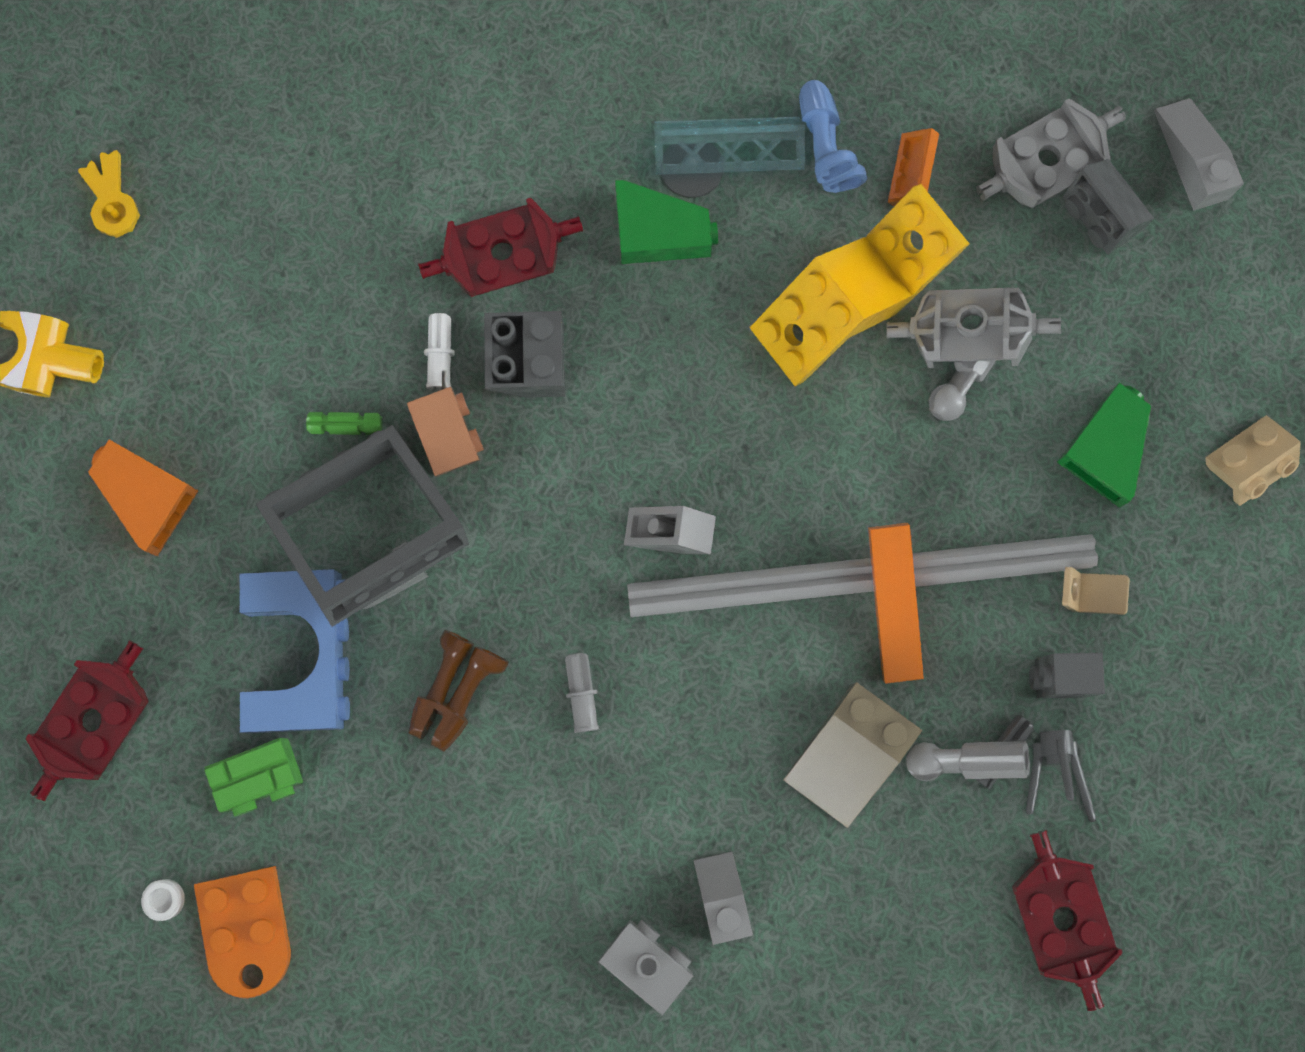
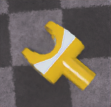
M0 311V327L14 331L18 338V349L15 355L9 361L0 364V386L20 393L49 398L56 376L97 383L100 379L104 366L103 352L97 349L65 344L69 328L68 323L54 317L36 313Z

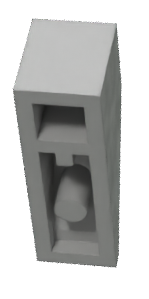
M1191 98L1156 108L1154 112L1193 211L1229 200L1241 188L1244 182L1231 150Z

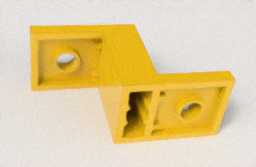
M919 184L914 186L866 237L815 257L751 325L750 329L793 385L797 386L811 376L848 338L899 313L970 243L923 185ZM912 231L918 232L923 239L921 250L916 249L911 243L910 236ZM794 324L798 325L803 332V342L799 341L794 336Z

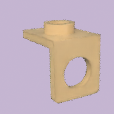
M1065 567L1062 605L1073 612L1125 615L1128 610L1130 579L1126 575L1084 574L1072 567Z

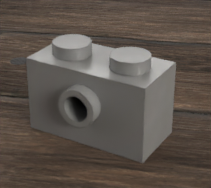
M630 919L602 954L599 963L663 1016L693 977V971L688 968L692 961L676 947L672 946L668 951L656 940L660 934L645 921L641 920L637 925Z

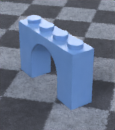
M334 569L312 570L325 592L346 580L342 579V574ZM297 571L240 574L241 614L249 617L274 615L301 616L312 626L319 642V656L316 666L308 678L299 685L286 690L240 692V732L270 733L344 729L343 720H349L350 717L348 696L343 697V681H348L350 673L348 657H343L342 642L348 641L349 638L347 618L331 627Z

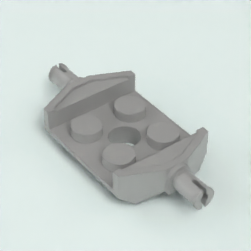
M1069 98L1064 101L1061 108L1004 140L1000 137L993 146V164L996 174L990 180L976 186L978 195L982 193L980 198L986 200L1001 190L1003 193L1007 191L1021 205L1034 208L1069 188L1082 168L1088 164L1106 159L1110 160L1106 132L1109 128L1125 121L1126 115L1124 111L1119 114L1122 108L1117 106L1102 116H1096ZM1042 150L1054 152L1058 159L1057 164L1053 166L1044 165L1039 160V152Z
M1019 287L929 290L923 296L916 315L911 317L910 323L887 322V339L903 337L915 339L928 368H934V362L1011 360L1012 366H1018L1032 340V336H1036L1038 333L1061 334V317L1036 319V313L1031 312L1025 296ZM970 315H977L983 319V323L976 329H966L961 325L963 319Z

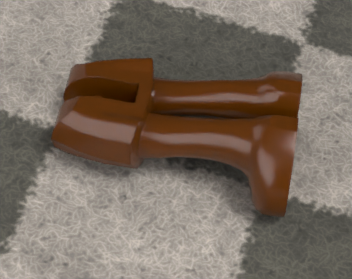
M444 629L440 637V645L443 648V660L426 697H417L408 732L422 740L433 725L437 714L443 716L431 741L432 746L443 752L454 743L468 724V720L464 715L477 686L487 675L503 673L509 661L501 656L476 646L455 693L448 703L444 702L458 668L463 660L469 656L474 646L473 642Z

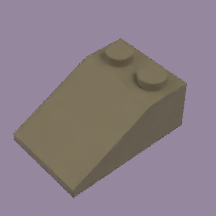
M856 682L848 688L783 781L848 828L901 762L922 732V729Z

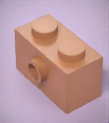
M448 387L407 403L434 476L438 477L480 461L477 452L483 451L484 448L477 430L469 431L464 416L469 415L470 412L462 392L455 395L454 390Z

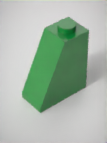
M615 180L622 264L711 257L712 245H718L717 222H710L709 209L625 180Z
M1118 383L1108 392L1057 463L1120 508L1129 503L1135 496L1151 405L1144 401V396L1137 389Z

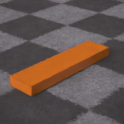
M908 523L868 527L883 682L886 684L924 679L910 525Z

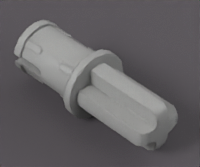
M577 653L566 656L565 662L570 690L566 697L571 698L575 726L574 733L599 730L594 694H597V690H593L588 655Z

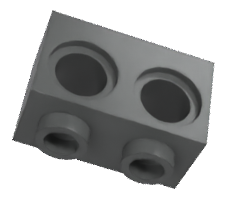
M1053 653L1035 659V666H1031L1029 670L1030 687L1032 690H1036L1037 698H1086L1105 694L1103 653Z

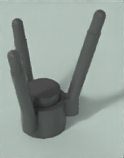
M1072 731L1040 732L1041 743L1033 744L1034 759L1027 796L1026 813L1031 815L1034 812L1043 757H1046L1047 765L1061 766L1063 784L1068 801L1074 800L1070 764L1072 765L1088 820L1095 822L1096 816L1078 757L1077 742H1073Z

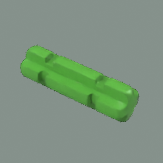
M309 412L306 418V428L311 434H324L325 431H328L330 434L360 435L361 432H364L366 435H371L374 432L382 431L383 424L382 416L378 413H364V416H361L359 413L329 412L328 415L323 414V412Z

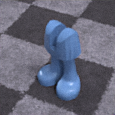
M817 80L806 82L800 90L799 102L802 121L806 122L808 129L813 133L817 181L822 183L823 189L827 192L837 193L858 188L866 182L867 174L865 168L858 164L857 157L852 151L837 150L836 126L840 125V118L834 98L822 82Z

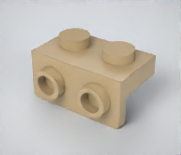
M1266 415L1206 457V465L1233 489V501L1241 506L1249 499L1260 497L1269 485L1281 477L1286 478L1297 469L1300 460V441Z

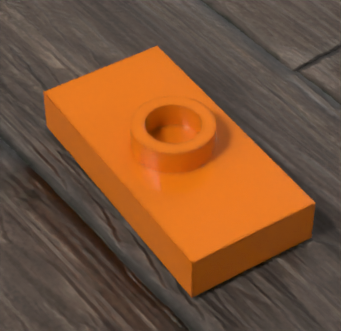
M933 128L902 133L888 203L892 206H895L914 186L922 184L928 192L939 133Z

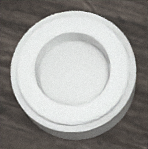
M169 879L158 880L149 884L144 890L141 898L142 909L149 918L156 921H165L180 913L184 906L185 895L177 882Z

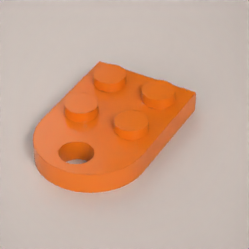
M276 866L194 884L208 970L216 985L227 994L239 998L260 996L273 989L285 976L291 958L290 942ZM248 964L257 965L262 970L263 979L258 987H249L243 981L242 973Z

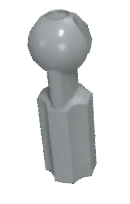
M983 319L981 320L977 328L983 323ZM996 360L954 361L956 371L949 382L937 386L931 392L928 399L929 410L933 416L942 421H951L960 417L967 405L965 394L973 382H982Z
M1026 741L965 743L961 749H940L933 743L923 742L916 744L909 750L906 757V766L912 776L917 780L926 782L937 779L943 773H962L965 779L1027 778L1030 771L1029 749Z

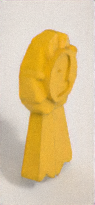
M114 150L110 154L100 153L103 174H101L98 166L92 160L86 168L78 169V172L97 197L90 212L94 226L101 233L118 238L134 230L140 214L132 197L121 192V155L117 150Z

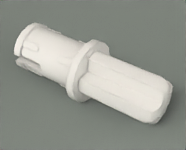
M434 313L429 316L428 349L424 350V355L428 356L426 388L433 390L434 387H436V390L451 387V357L455 355V351L451 349V317L444 313Z

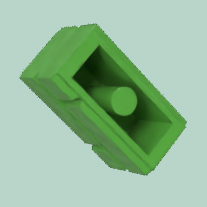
M288 738L275 739L208 765L204 769L209 785L213 790L212 794L217 809L220 813L232 811L234 817L257 809L256 801L270 796L272 802L294 795L293 787L303 783Z

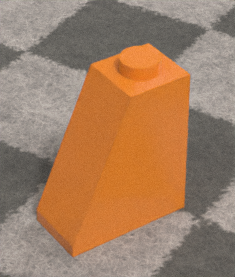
M109 439L105 446L100 447L95 452L91 462L92 467L88 473L138 547L158 556L198 490Z

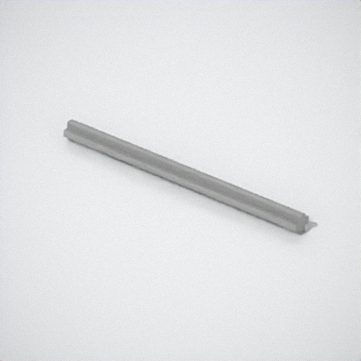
M1089 534L913 553L915 586L1065 571V567H1072L1075 570L1093 568L1098 563V555L1095 551L1096 541L1094 536ZM871 558L627 584L631 617L874 591Z

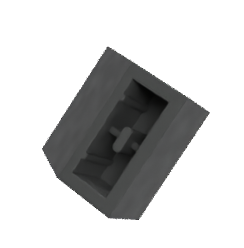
M1109 159L1088 164L1082 168L1063 196L1066 200L1065 206L1069 214L1075 219L1080 218L1088 229L1090 241L1097 248H1103L1107 255L1144 231L1154 219Z
M562 312L484 313L485 389L524 398L565 397V349Z

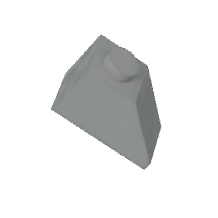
M686 506L629 508L624 545L679 554H711L716 516Z
M733 852L693 860L712 944L715 945L753 936Z

